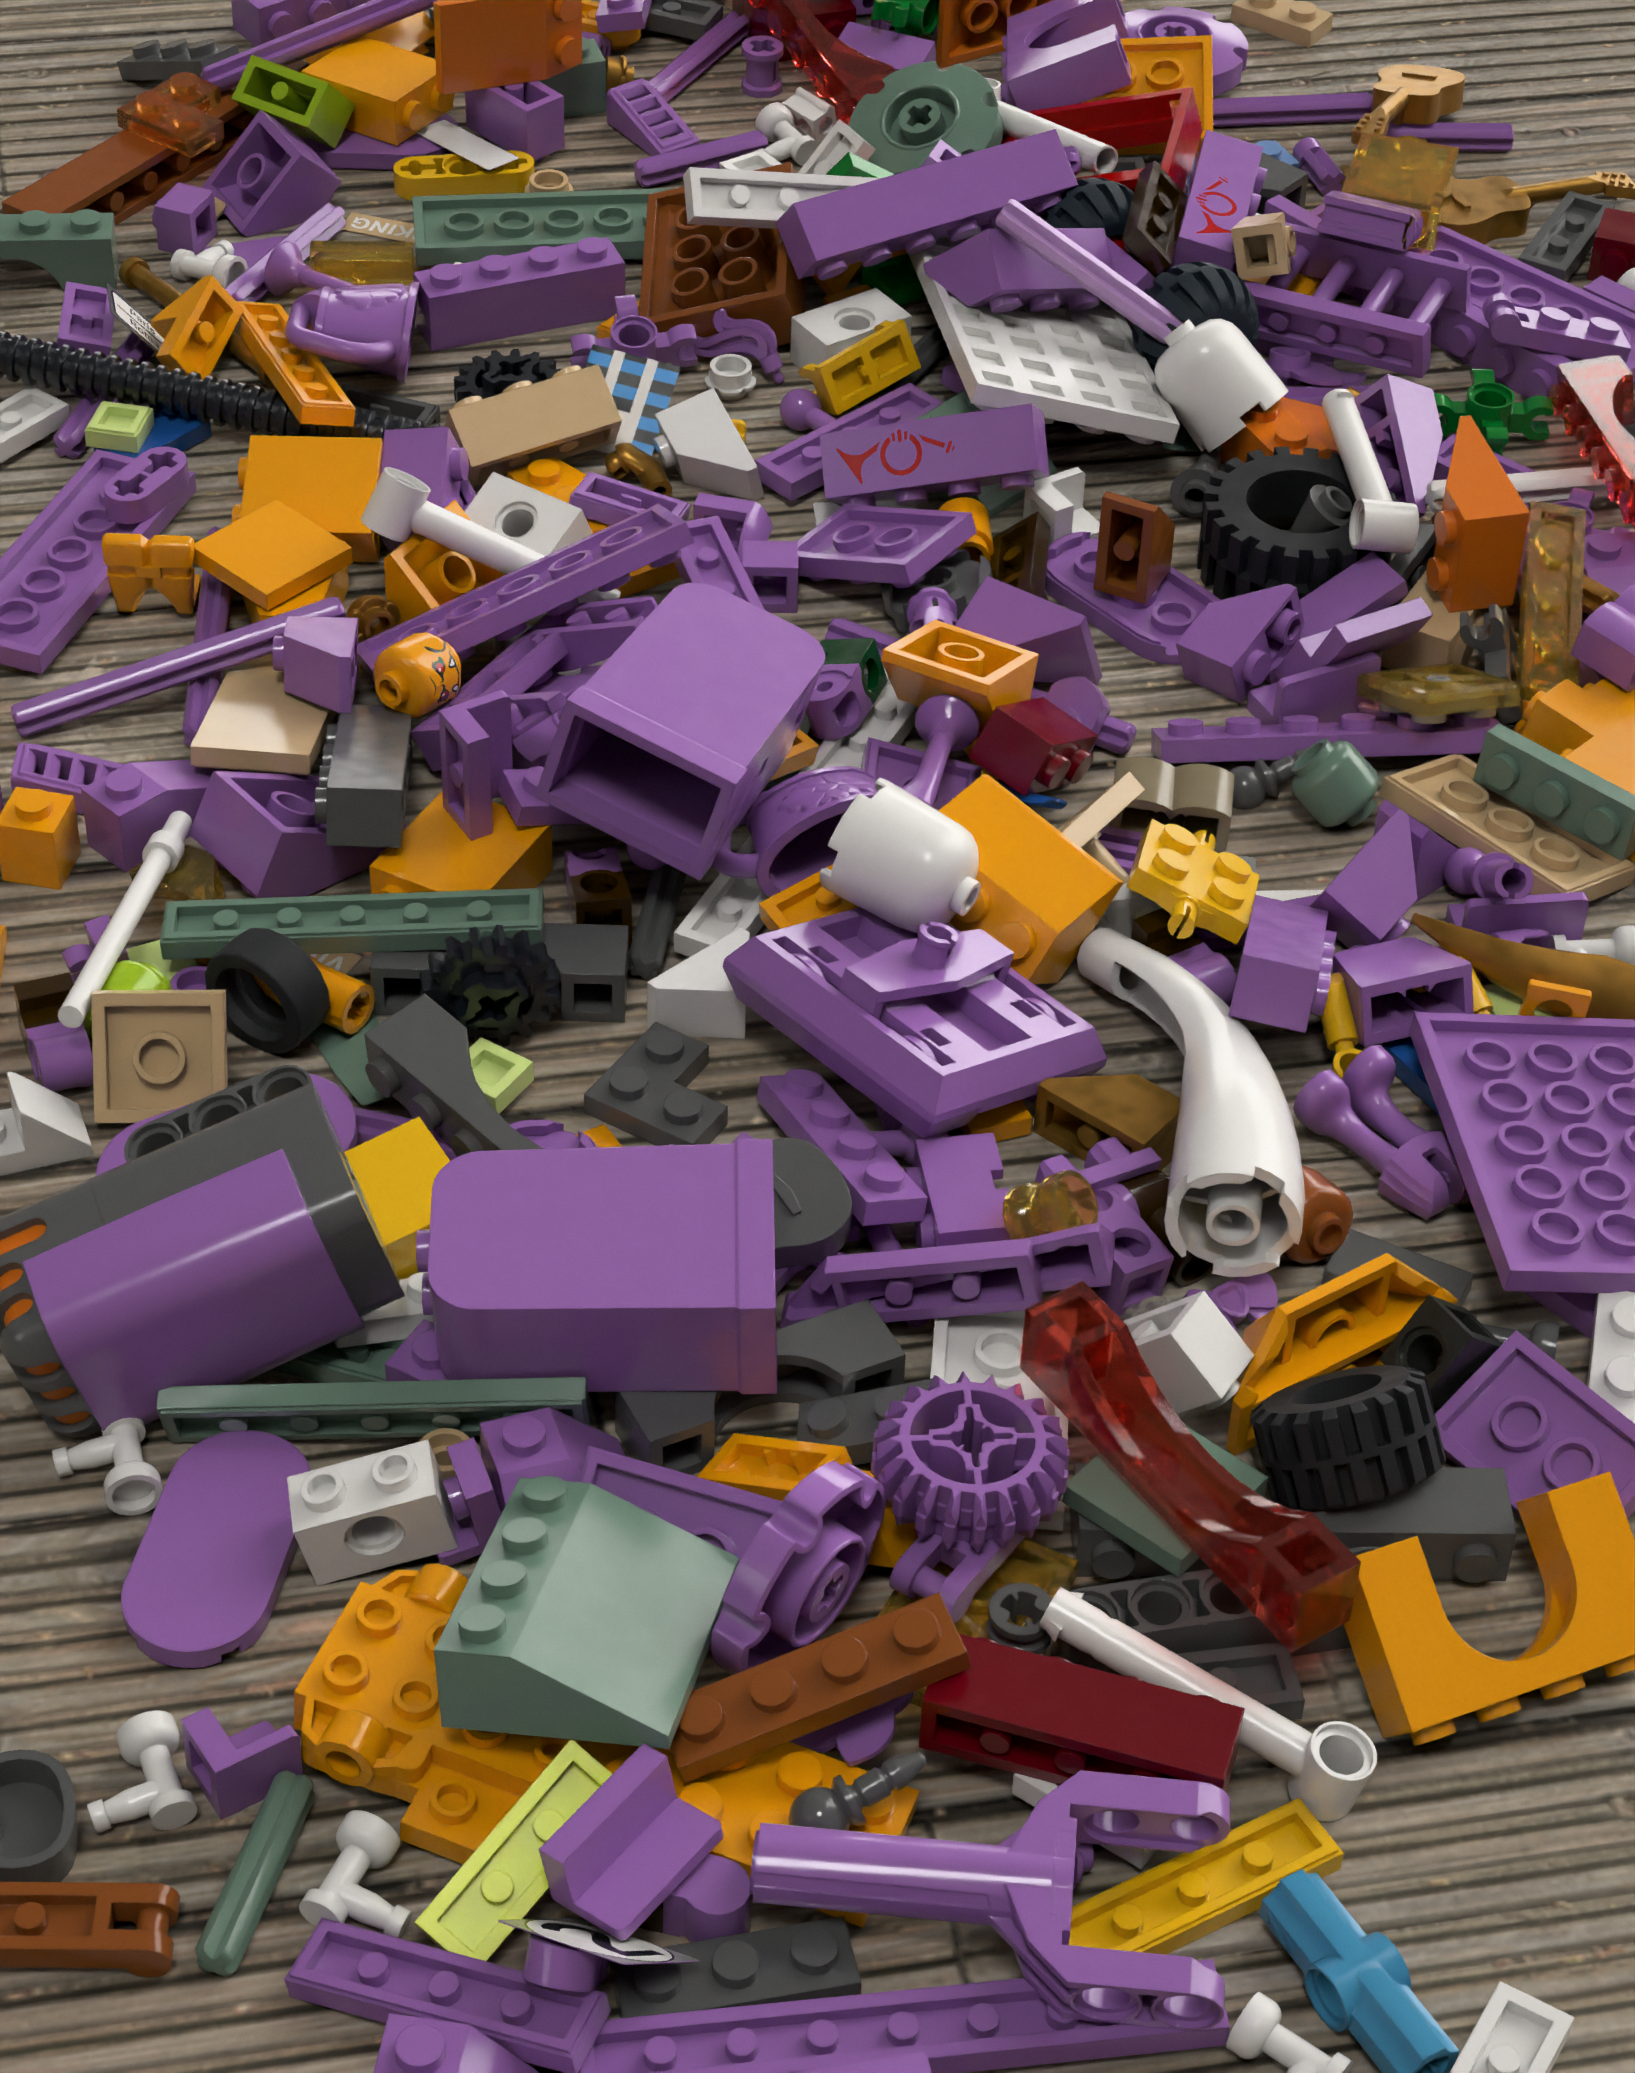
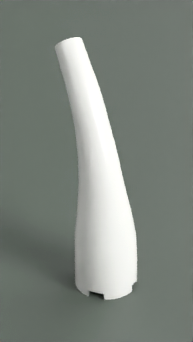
M1099 928L1092 931L1084 939L1078 952L1077 963L1082 976L1142 1010L1164 1029L1177 1044L1184 1056L1180 1109L1164 1216L1165 1232L1172 1247L1182 1258L1186 1256L1188 1250L1196 1257L1213 1263L1212 1274L1221 1276L1249 1277L1263 1274L1279 1267L1280 1256L1294 1243L1299 1245L1303 1227L1305 1189L1299 1142L1292 1115L1269 1061L1242 1020L1229 1016L1230 1007L1190 972L1165 955L1111 928Z

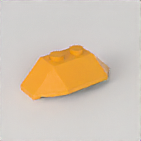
M1385 1253L1261 1316L1244 1329L1243 1341L1255 1356L1237 1378L1240 1387L1233 1395L1226 1448L1236 1456L1257 1445L1250 1419L1251 1411L1272 1394L1298 1382L1320 1375L1358 1367L1384 1365L1379 1358L1428 1295L1457 1305L1458 1299L1448 1290L1392 1255Z

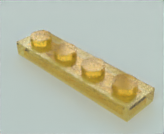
M1531 500L1528 506L1530 516L1523 548L1515 699L1530 701L1540 690L1548 692L1565 679H1569L1579 686L1580 660L1572 656L1571 651L1581 630L1586 509Z

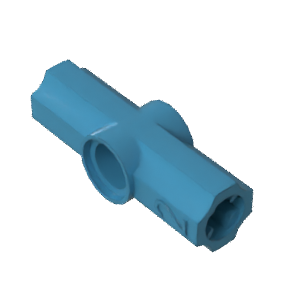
M1301 1869L1281 1879L1276 1888L1262 1899L1259 1916L1304 1972V1984L1307 1995L1320 2019L1336 2032H1343L1348 2029L1382 2073H1447L1450 2071L1458 2058L1460 2050L1411 1991L1409 1971L1396 1946L1379 1932L1366 1935L1316 1872L1308 1874Z

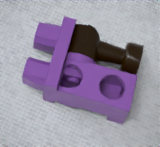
M1116 1137L1097 1142L1088 1151L1084 1164L1085 1169L1080 1171L1062 1154L1043 1160L1039 1165L1034 1182L1035 1189L1046 1203L1040 1226L1047 1234L1095 1223L1102 1224L1114 1233L1115 1249L1111 1286L1099 1287L1100 1291L1096 1301L1110 1320L1160 1299L1168 1274L1172 1276L1178 1285L1189 1286L1199 1282L1213 1270V1263L1196 1257L1188 1250L1186 1256L1182 1258L1172 1247L1166 1235L1164 1216L1169 1177L1164 1172L1156 1170L1160 1168L1162 1159L1151 1147L1131 1153Z

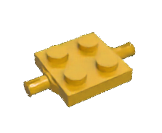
M1151 819L1140 839L1126 887L1154 901L1170 913L1171 917L1167 926L1172 936L1177 928L1180 927L1177 938L1185 939L1192 935L1195 926L1209 930L1237 945L1249 925L1260 875L1253 872L1250 865L1237 855L1228 852L1219 854L1213 851L1216 846V838L1212 833L1207 841H1205L1206 830H1199L1192 834L1179 825H1164Z

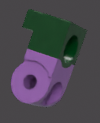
M875 638L821 640L820 644L825 652V661L806 708V715L814 737L822 740H833L854 732L861 725L888 680ZM865 664L867 665L868 674H864Z

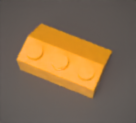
M982 774L938 810L962 825L973 835L979 852V868L975 880L981 883L980 893L972 908L964 916L956 913L949 923L960 932L982 929L1012 950L1014 955L1010 967L1033 984L1059 983L1078 954L1084 939L1093 931L1124 882L987 774Z

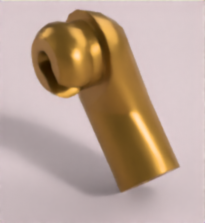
M633 444L615 445L616 450L605 456L604 464L608 471L614 474L615 479L623 480L632 471L639 478L644 489L671 496L672 486L661 463Z

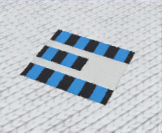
M593 344L585 368L599 364L622 419L615 443L593 450L609 454L616 450L615 445L631 443L652 456L655 448L653 438L658 437L660 433L655 414L668 408L681 367Z

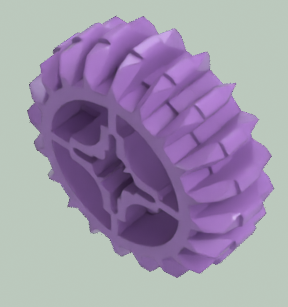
M963 1371L956 1383L948 1384L940 1377L934 1375L927 1390L910 1385L906 1396L903 1397V1401H890L884 1420L879 1421L878 1429L874 1433L871 1473L874 1475V1479L878 1480L884 1487L886 1506L892 1507L896 1525L915 1522L919 1541L934 1533L941 1535L947 1551L956 1540L970 1541L978 1554L985 1540L993 1539L1007 1549L1014 1538V1533L1032 1538L1035 1529L1039 1526V1521H1051L1052 1514L1057 1509L1058 1501H1061L1062 1493H1065L1069 1473L1067 1469L1070 1453L1069 1448H1067V1439L1062 1437L1059 1417L1047 1415L1043 1398L1024 1400L1020 1383L1007 1389L997 1387L993 1373L984 1383L970 1382Z

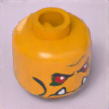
M428 632L414 633L389 646L378 655L374 664L375 690L379 699L391 709L411 714L412 718H420L456 696L461 682L459 656L454 648L441 638Z

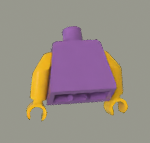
M1405 937L1367 946L1355 945L1348 950L1337 952L1332 960L1333 973L1330 975L1331 981L1323 1016H1319L1327 1047L1329 1050L1336 1051L1332 1063V1071L1342 1079L1350 1063L1362 1052V1050L1354 1048L1358 1043L1366 1047L1411 1037L1409 1029L1414 1012L1490 1014L1494 1007L1472 968V963L1461 956L1453 955L1417 938Z

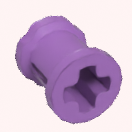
M760 35L752 36L742 42V54L746 58V75L742 78L741 86L743 93L754 98H771L782 92L781 77L778 76L779 59L783 56L784 45L777 38Z

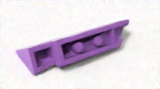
M1095 1223L1024 1239L827 1256L797 1291L786 1294L780 1326L783 1328L821 1315L828 1310L842 1308L869 1299L884 1323L1041 1309L1042 1293L1045 1291L1111 1286L1115 1249L1114 1233L1102 1224Z

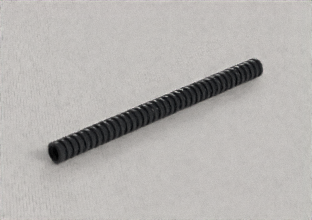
M0 331V378L6 375V378L11 382H17L22 378V382L25 385L31 386L38 382L40 388L48 389L53 385L54 389L58 392H65L69 388L72 395L79 396L85 392L86 396L90 399H97L101 395L103 401L113 402L117 399L118 403L123 404L133 402V405L146 407L148 405L150 408H153L155 413L165 409L166 414L169 416H176L180 412L181 416L187 420L197 416L199 422L207 423L210 419H213V423L216 426L222 427L229 423L231 429L239 430L242 426H245L248 433L254 434L259 429L263 435L269 436L277 433V436L382 438L383 443L385 430L441 426L440 424L433 423L430 427H426L423 420H416L414 424H411L408 417L404 416L394 420L393 415L390 413H384L381 417H378L377 412L371 409L367 410L364 414L360 407L354 406L356 411L353 427L300 424L277 389H271L266 393L265 388L259 385L250 389L248 383L239 382L234 386L232 380L227 378L218 382L215 376L207 375L202 379L200 373L194 371L190 372L187 376L185 371L180 368L170 372L168 366L158 365L154 369V365L147 361L138 365L136 359L127 358L122 362V358L119 355L113 354L106 358L105 353L101 351H96L91 355L87 348H79L75 352L72 345L65 344L59 348V345L54 341H47L43 345L40 338L34 337L27 341L24 335L16 334L12 338L9 332Z

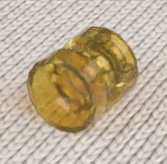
M1064 1170L1049 1175L1041 1184L1030 1182L1010 1190L1003 1201L1002 1215L1010 1238L1012 1240L1024 1239L1087 1224H1095L1098 1221V1204L1090 1183L1080 1173L1074 1170Z

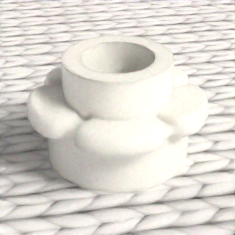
M724 354L715 357L710 362L709 376L705 377V385L708 389L714 388L719 398L732 401L741 399L745 396L746 392L754 389L756 378L752 376V365L747 358L737 354Z

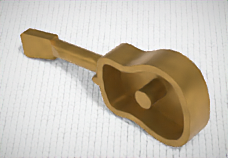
M1400 64L1381 68L1378 73V83L1373 85L1371 114L1365 113L1352 129L1351 143L1380 147L1389 129V122H1393L1394 125H1401L1403 123L1428 125L1435 123L1440 116L1460 110L1463 106L1465 75L1451 69L1423 65Z
M1605 171L1603 173L1595 172V175L1524 186H1519L1513 180L1504 176H1487L1473 180L1435 178L1422 181L1414 186L1410 208L1420 210L1421 216L1485 245L1495 239L1512 238L1525 234L1529 212L1536 203L1561 200L1569 191L1586 196L1603 193L1605 196L1635 200V183L1623 172L1608 173Z

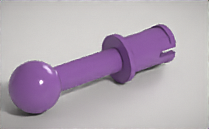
M1463 847L1455 851L1444 867V878L1448 886L1453 891L1462 895L1478 894L1482 898L1503 897L1521 899L1530 893L1534 883L1531 869L1524 864L1517 863L1511 856L1500 852L1485 854L1473 847Z

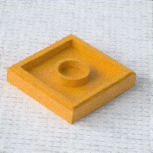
M277 499L194 543V563L266 611L353 563L351 546Z

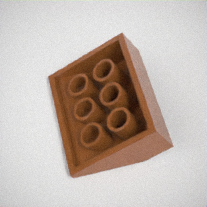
M791 162L753 170L795 173ZM684 186L648 194L639 316L650 319L656 325L658 333L667 332L670 328L679 324H692L695 327L696 335L705 338L719 333L714 327L713 316L717 310L724 308L727 316L732 319H755L768 324L775 332L777 347L791 343V318L805 312L806 277L798 279L779 230L772 228L687 224Z

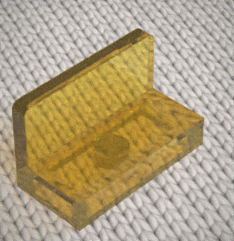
M311 241L310 265L312 270L356 285L389 283L411 285V282H414L413 272H416L417 266L416 257L413 255V242Z

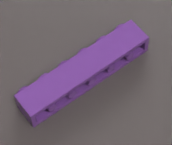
M1056 129L793 203L775 223L798 279L817 274L819 280H826L843 273L848 269L847 265L862 261L864 267L874 266L892 256L891 252L905 248L907 254L918 253L936 243L935 239L949 236L952 242L959 241L978 232L980 226L990 223L993 224L994 229H999L1000 227L995 222L1004 205L1011 199L1018 201L1030 211L1035 210L1037 216H1044L1047 214L1046 210L1055 206L1058 201L1060 202L1063 199V192L1078 186V182Z

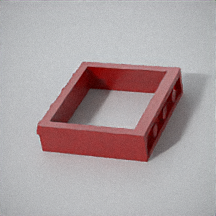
M1193 87L1027 111L1110 145L1115 149L1167 142L1161 168L1184 193L1186 192L1202 133ZM1175 100H1179L1178 107H1175ZM1003 134L1001 144L1011 142L1016 139ZM1144 168L1078 177L1076 180L1091 177L1105 178L1123 184L1135 192L1139 173Z

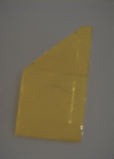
M184 844L185 851L174 871L165 874L154 894L174 899V901L226 898L214 855ZM143 861L128 870L132 881Z

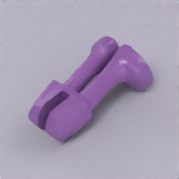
M1372 1045L1360 1052L1350 1063L1342 1079L1329 1069L1313 1076L1304 1085L1295 1099L1293 1107L1295 1117L1306 1128L1319 1135L1335 1139L1382 1174L1379 1179L1378 1192L1399 1206L1426 1220L1445 1210L1449 1202L1456 1204L1469 1197L1448 1137L1442 1131L1428 1132L1417 1126L1396 1107L1390 1098L1388 1091L1394 1081L1396 1064L1394 1058L1381 1045ZM1366 1125H1368L1369 1127H1371L1372 1129H1374L1376 1132H1378L1379 1134H1381V1135H1382L1384 1138H1386L1391 1144H1389L1388 1142H1386L1385 1140H1383L1381 1137H1379L1378 1135H1376V1134H1375L1373 1131H1371Z

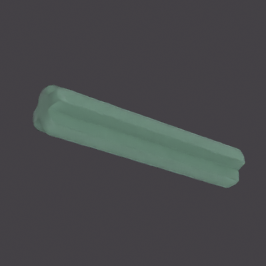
M284 1770L274 1777L195 1947V1952L198 1956L197 1965L205 1972H215L226 1977L237 1971L315 1799L312 1790L314 1787L313 1781L305 1774L296 1775L291 1771Z

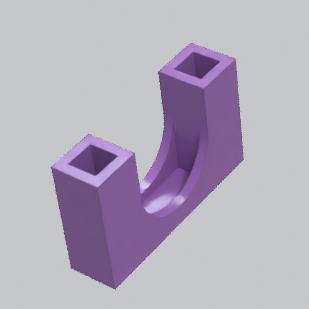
M1053 0L1008 17L1007 35L1002 36L1005 49L1002 52V58L1005 67L1001 68L1005 83L1001 84L1006 103L1024 111L1079 104L1132 84L1131 67L1120 40L1129 36L1128 21L1120 0Z

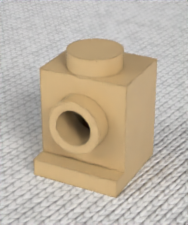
M1284 212L1244 217L1231 228L1237 273L1242 280L1289 274L1291 272V257L1296 255V236L1293 226H1286Z

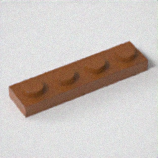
M940 1592L692 1691L671 1743L670 1751L685 1784L970 1669L968 1652Z

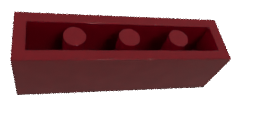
M963 1634L959 1635L968 1652L971 1668L928 1685L922 1699L919 1748L1061 1785L1082 1770L1199 1781L1213 1784L1227 1792L1237 1757L1245 1711L1243 1707L1223 1703L1211 1696L1193 1695L1147 1683L1138 1677L1120 1676L1074 1664L1061 1657H1047L1001 1645L988 1638L971 1637Z

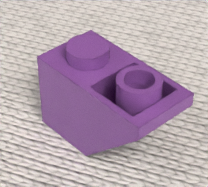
M1283 584L1208 603L1176 642L1185 679L1241 703L1248 695L1249 690H1252L1254 686L1260 685L1266 679L1274 661L1287 645H1292L1299 638L1305 622L1297 587Z

